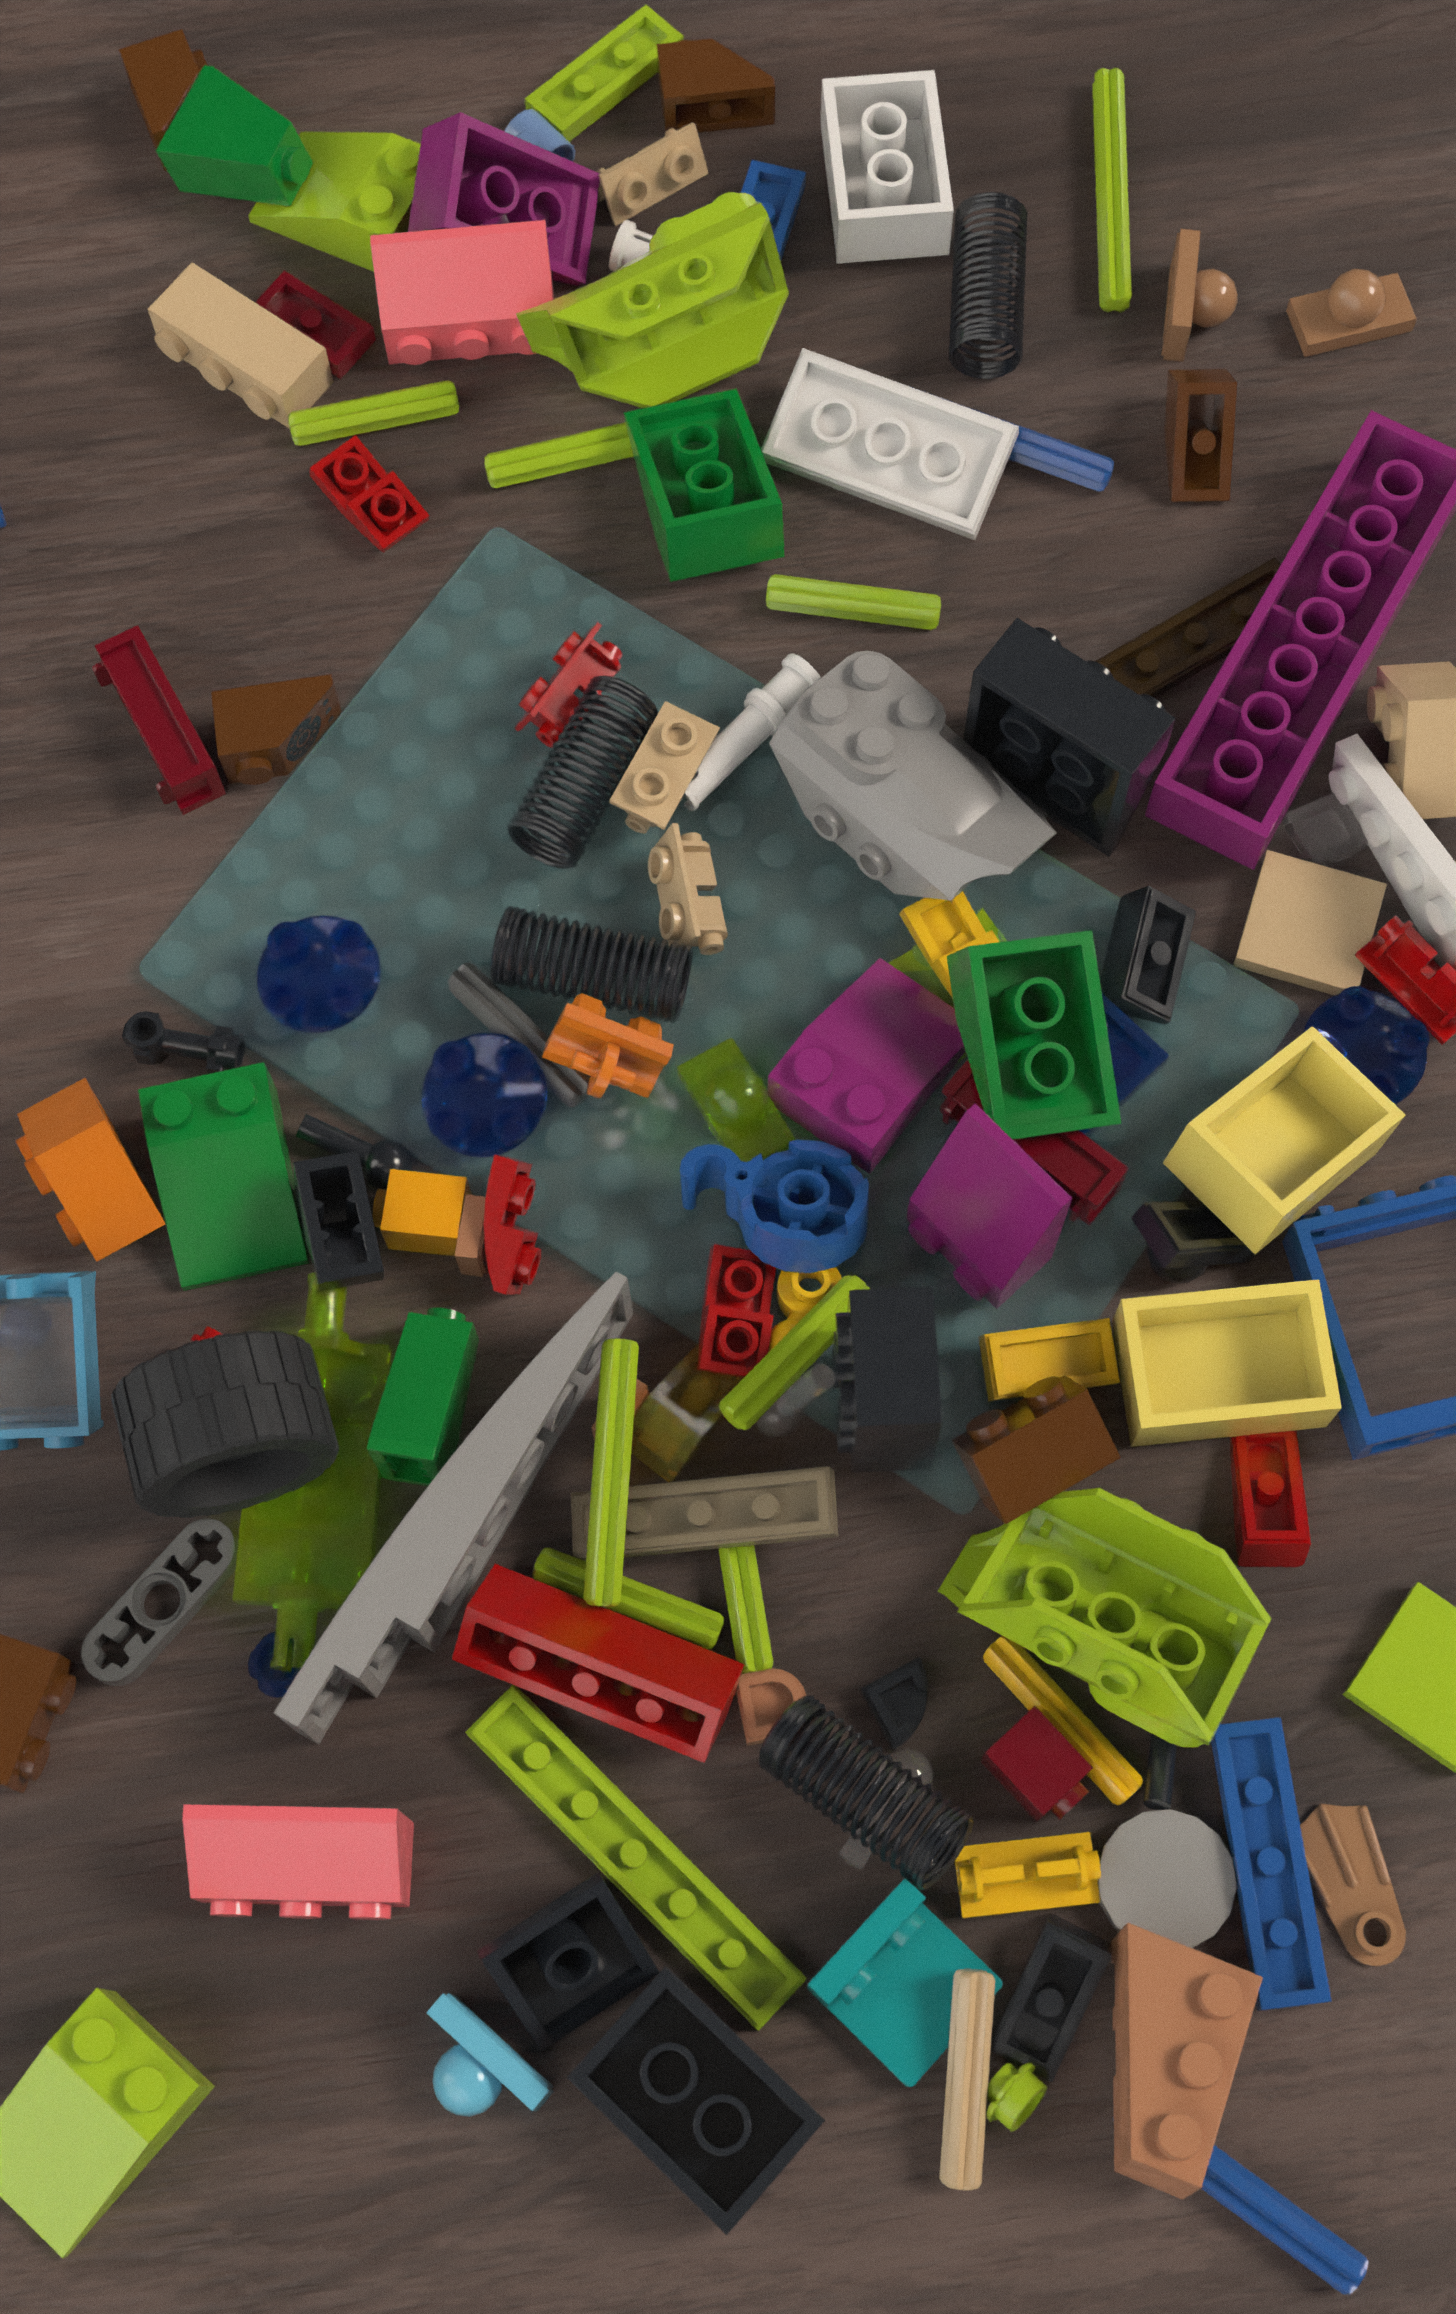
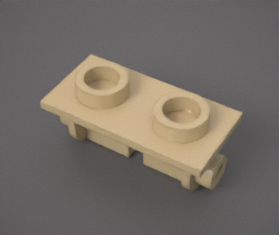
M692 122L678 131L671 128L665 132V137L638 151L637 154L622 160L608 169L600 168L595 172L600 173L598 175L600 184L597 201L601 202L606 199L612 222L617 226L709 174L696 125Z
M664 702L609 800L610 804L626 811L628 816L625 823L629 828L642 834L647 833L649 827L657 826L665 830L717 736L720 727L669 702Z
M672 823L657 844L651 849L648 857V874L651 882L657 885L661 905L659 914L661 936L663 939L668 940L669 947L671 943L676 941L679 944H690L691 947L699 946L700 953L703 955L719 953L724 949L723 941L728 937L720 896H698L697 892L713 891L717 886L710 845L702 841L701 834L691 832L680 835L678 823Z

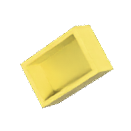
M1312 1026L1190 1121L1163 1161V1164L1256 1254L1371 1159L1406 1115Z
M1319 1279L1121 1299L1112 1319L1131 1447L1327 1427L1342 1409Z

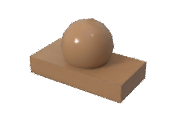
M1181 229L1180 233H1177L1169 271L1161 355L1164 356L1163 360L1183 362L1192 323L1204 328L1219 326L1230 318L1238 302L1235 282L1226 273L1216 269L1200 270L1197 272L1201 231Z
M1351 269L1340 274L1330 289L1290 298L1286 309L1304 357L1411 332L1417 320L1398 273L1378 277L1376 274L1365 269Z

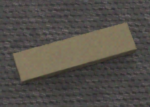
M827 1466L629 1487L624 1558L839 1537L834 1470ZM591 1491L571 1493L573 1557L586 1561Z

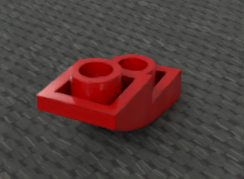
M356 435L310 467V477L356 529L383 553L429 520L430 515L395 472L391 471L387 474Z
M494 1154L488 1178L484 1211V1241L487 1266L495 1292L505 1295L521 1294L523 1284L530 1286L534 1281L541 1260V1249L535 1247L538 1232L515 1226L517 1216L526 1215L534 1196L536 1181L529 1178L533 1164Z
M714 1244L710 1248L699 1337L697 1368L699 1371L744 1378L768 1354L774 1316L770 1314L776 1267L762 1262L751 1250Z

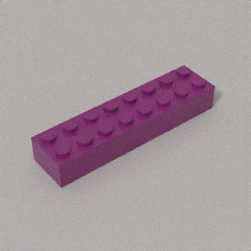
M1372 410L1369 412L1154 782L1145 813L1146 817L1252 870L1256 868L1456 512V449Z

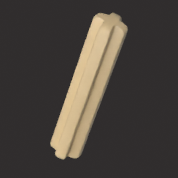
M960 1969L953 1976L940 2180L946 2187L956 2190L978 2189L982 2183L995 1978L987 1971L979 1969Z

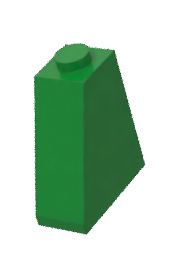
M203 65L156 149V153L180 191L289 207L314 164L291 121L218 69Z
M432 1307L428 1309L427 1315L408 1312L366 1448L384 1479L429 1486L457 1449L479 1344V1337L473 1322H467L466 1316L458 1311Z

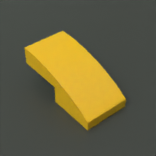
M963 891L952 901L923 898L904 908L899 913L917 946L952 998L947 956L967 946L999 942L993 930L985 932Z

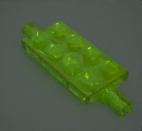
M315 1273L308 1274L305 1326L298 1330L297 1336L309 1343L313 1349L339 1452L333 1464L326 1468L324 1473L315 1480H311L303 1487L283 1494L273 1500L242 1509L233 1590V1601L238 1605H262L277 1609L273 1660H271L270 1668L284 1672H292V1666L298 1668V1672L300 1671L315 1647L318 1612L324 1611L325 1608L340 1609L375 1559L382 1475L366 1448L391 1369L392 1350L389 1345L362 1344L349 1340V1334L343 1331L347 1287L318 1292Z

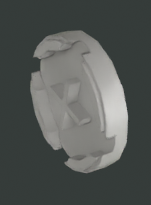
M1172 1809L1143 1812L1121 1824L1103 1846L1101 1856L1099 1857L1101 1879H1097L1100 1896L1099 1904L1112 1927L1118 1932L1128 1922L1193 1948L1213 1937L1230 1915L1237 1888L1233 1859L1220 1836L1197 1817Z

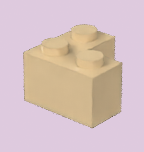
M1450 661L1377 666L1376 686H1370L1367 693V714L1369 721L1374 723L1380 730L1385 741H1389L1388 763H1382V767L1422 819L1456 817V668Z

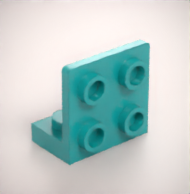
M904 1878L808 1983L807 1989L906 2087H912L949 2047L953 1976L955 1972L960 1969L987 1971L995 1978L994 1995L1002 1987V1980L923 1904L926 1897Z

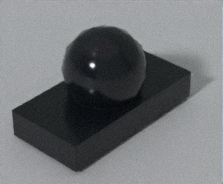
M1200 1200L1143 1203L1131 1217L1148 1243L1147 1254L1151 1269L1164 1281L1174 1284H1186L1202 1276L1208 1265L1250 1262L1256 1255Z

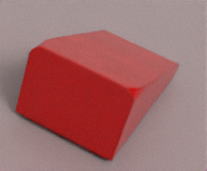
M1297 1430L1230 1437L1234 1529L1238 1565L1241 1567H1300L1304 1565L1311 1546Z

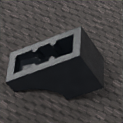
M358 1151L293 1162L294 1191L305 1245L310 1253L318 1292L384 1280L383 1264Z

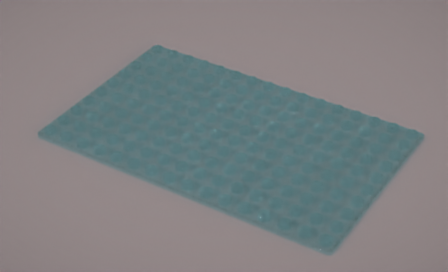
M496 527L491 529L148 952L139 965V971L145 981L215 1027L219 1025L233 1028L234 1034L245 1037V1047L385 1139L402 1144L411 1156L437 1173L467 1177L472 1195L486 1197L488 1178L494 1154L533 1164L529 1178L536 1181L534 1196L526 1215H518L515 1224L521 1228L538 1232L537 1238L603 1282H606L615 1271L628 1278L630 1297L633 1302L699 1344L710 1248L714 1244L746 1250L750 1249L746 1246L739 1223L727 1215L724 1191L717 1188L705 1189L697 1196V1205L694 1209L687 1210L682 1206L679 1171L681 1160L687 1152L695 1147L706 1144L721 1145L729 1148L741 1161L748 1162L760 1153L764 1160L774 1153L789 1150V1141H821L768 1103V1075L806 1027L879 958L889 963L912 949L913 956L918 963L931 967L899 915L904 908L925 897L894 894L879 880H873L866 876L857 865L856 860L834 841H828L817 833L811 821L805 817L769 744L773 737L772 735L699 804L695 811L684 807V802L687 800L684 797L677 806L665 830L656 826L649 827L645 834L638 833L626 825L625 820L628 816L626 811L610 804V807L605 809V816L600 818V825L595 827V834L590 836V843L585 845V852L581 856L580 861H578V866L571 869H559L546 865L521 850L509 836L507 825L510 823V819L513 818V814L517 813L518 806L523 803V797L528 795V788L533 786V779L538 777V770L543 768V761L548 759V753L553 748L546 746L536 737V732L539 728L532 722H529L519 732L514 729L526 713L518 703L539 676L549 682L560 667L552 658L573 631L583 636L599 622L602 627L593 639L600 645L603 641H609L616 645L623 654L619 660L621 669L614 677L622 679L643 691L655 703L658 712L665 701L720 727L718 734L745 709L744 701L746 700V695L753 688L762 689L765 685L509 531ZM577 688L573 694L580 699L584 693ZM603 691L601 693V695L612 697L618 701L625 703L632 709L636 710L645 720H647L646 717L636 707H634L626 700L608 692ZM607 702L609 705H611L612 707H614L616 710H618V711H620V712H622V713H624V714H626V715H628V716H630V717H634L633 715H631L630 713H628V712L625 711L624 709H622V708H620V707H618V706H616V705H613V704ZM590 718L595 724L608 729L598 720ZM585 727L590 733L607 740L619 750L628 752L623 746L617 745L602 737L595 730ZM615 733L624 741L628 743H633L629 738ZM582 737L585 742L602 749L614 759L622 760L618 755L599 747L589 738ZM564 744L565 748H570L568 744ZM577 746L579 750L597 758L608 767L617 769L613 764L593 755L584 747ZM559 753L560 757H566L563 753ZM572 755L577 761L592 767L603 776L612 778L608 773L592 766L581 757ZM554 762L556 766H561L558 762ZM567 764L574 771L585 775L601 786L607 787L600 780L584 773L576 766ZM549 771L551 775H556L553 771ZM562 773L569 780L580 784L594 794L602 796L595 789L581 783L573 776ZM544 780L546 784L552 785L548 780ZM557 782L564 789L573 792L587 802L596 804L589 797L580 794L568 785ZM539 789L541 793L547 794L543 789ZM553 791L561 799L582 811L590 813L584 806L568 799L561 793ZM534 798L536 802L542 803L538 798ZM548 800L557 809L564 811L565 813L569 814L575 819L585 822L577 814L567 810L560 804ZM529 807L531 811L537 812L533 807ZM544 810L554 819L562 822L570 828L580 831L572 823L564 820L563 818L557 816L556 814L548 810ZM678 823L680 835L696 832L701 834L702 841L710 845L717 886L713 891L697 892L698 896H720L728 937L723 941L724 949L716 954L703 955L700 953L699 946H692L693 958L690 979L684 1004L676 1022L659 1021L658 1018L651 1019L649 1013L644 1016L646 1019L661 1024L662 1040L674 1044L671 1059L660 1072L650 1096L645 1098L609 1084L600 1099L589 1095L578 1106L574 1108L568 1107L450 992L447 980L454 971L466 962L474 963L491 980L490 964L496 932L504 911L510 905L514 906V908H525L528 913L534 910L537 914V919L542 913H546L548 921L550 917L556 915L559 923L566 917L569 920V928L575 920L579 921L580 930L583 924L589 922L591 933L596 925L601 926L602 935L606 928L611 927L613 937L616 931L621 929L624 933V940L629 932H633L635 936L634 946L638 936L641 934L645 936V948L649 938L655 937L657 951L659 942L663 940L659 929L661 905L657 885L651 882L648 874V857L651 849L657 844L670 825ZM522 826L531 836H533L524 826ZM540 833V834L543 835L545 838H547V839L553 841L554 843L558 844L556 841H554V840L551 839L550 837H548V836H546V835ZM1040 849L1010 875L982 877L974 880L963 890L976 915L984 908L998 929L999 942L1092 930L1099 979H1101L1120 897ZM540 929V932H539V937H538V941H537V945H536V951H537V947H538V943H539V938H540L541 929ZM666 940V941H667L666 957H667L668 950H669L668 940ZM1192 940L1189 941L1170 1023L1160 1024L1104 1009L1122 1124L1079 1131L1129 1168L1121 1190L1091 1226L1083 1222L1080 1216L1075 1222L1069 1219L1071 1209L1069 1208L1052 1259L999 1308L996 1309L985 1297L980 1301L972 1298L956 1281L953 1275V1271L956 1268L939 1251L934 1255L929 1254L914 1240L908 1230L910 1222L906 1219L910 1197L958 1124L954 1119L948 1125L942 1122L943 1113L939 1111V1107L947 1098L942 1093L943 1087L968 1060L966 1052L871 1174H868L851 1162L862 1174L863 1179L867 1178L869 1183V1220L867 1237L855 1255L836 1266L841 1277L856 1275L870 1289L933 1286L943 1423L931 1469L892 1472L956 1514L965 1515L970 1513L979 1501L980 1496L952 1439L966 1432L967 1424L976 1416L994 1409L1003 1411L1024 1399V1397L988 1402L978 1337L989 1333L1099 1319L1148 1245L1132 1221V1215L1143 1203L1177 1201L1186 1187L1163 1164V1161L1190 1121L1270 1060L1298 1017L1299 1008L1295 1002ZM527 967L522 977L523 984L527 979ZM538 969L533 979L534 986L538 981ZM933 969L902 972L954 1008L953 998ZM549 971L544 980V988L549 983ZM560 972L555 982V991L560 985ZM583 972L577 986V995H579L582 989ZM571 974L566 984V993L571 987ZM594 974L590 986L588 988V996H590L593 991ZM651 975L643 998V1009L648 1000ZM605 976L599 990V1000L604 993ZM616 977L610 992V1002L615 995ZM639 977L632 996V1007L637 998ZM627 979L621 994V1005L626 996ZM499 983L495 984L548 1036H550L566 1003L572 1004L574 1001L572 997L564 1000L561 994L558 997H553L550 992L542 995L540 990L532 993L529 987L525 990H520L518 985L514 988H509L505 985L500 986ZM659 987L656 993V997L654 999V1011L656 1010ZM616 1005L612 1009H607L605 1018L625 1026L630 1019L640 1017L638 1010L634 1014H629L627 1008L622 1012H618ZM776 1268L770 1307V1314L774 1315L772 1328L777 1323L788 1318L781 1311L777 1302V1284L781 1272L778 1268ZM812 1278L804 1279L799 1283L802 1289L809 1292L817 1291L822 1287L817 1280ZM833 1343L780 1398L836 1434L839 1389H834Z

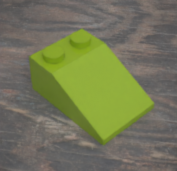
M300 132L299 137L314 163L307 179L303 182L290 207L256 202L248 215L250 223L374 272L370 235L408 232L421 144L394 133Z
M96 1988L44 2046L0 2107V2197L62 2258H66L215 2086L116 1991Z

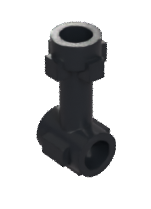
M149 1011L139 1012L130 1017L127 1023H125L122 1033L125 1044L133 1048L134 1056L137 1062L141 1064H159L166 1060L169 1055L207 1061L206 1069L211 1074L241 1067L245 1054V1037L234 1034V1030L231 1027L217 1025L214 1034L210 1036L166 1029L160 1014Z

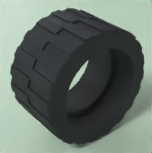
M254 1330L221 1334L189 1342L175 1349L162 1352L147 1362H142L133 1368L128 1375H125L118 1382L111 1395L135 1502L141 1509L150 1514L154 1513L162 1517L191 1518L194 1516L221 1514L267 1502L290 1491H295L309 1481L315 1480L324 1473L326 1468L333 1464L339 1452L313 1349L304 1339L294 1334L288 1335L285 1332L273 1330L270 1332Z

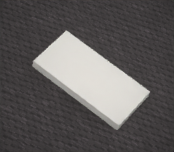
M802 348L761 451L767 464L975 540L1018 437L1019 426Z

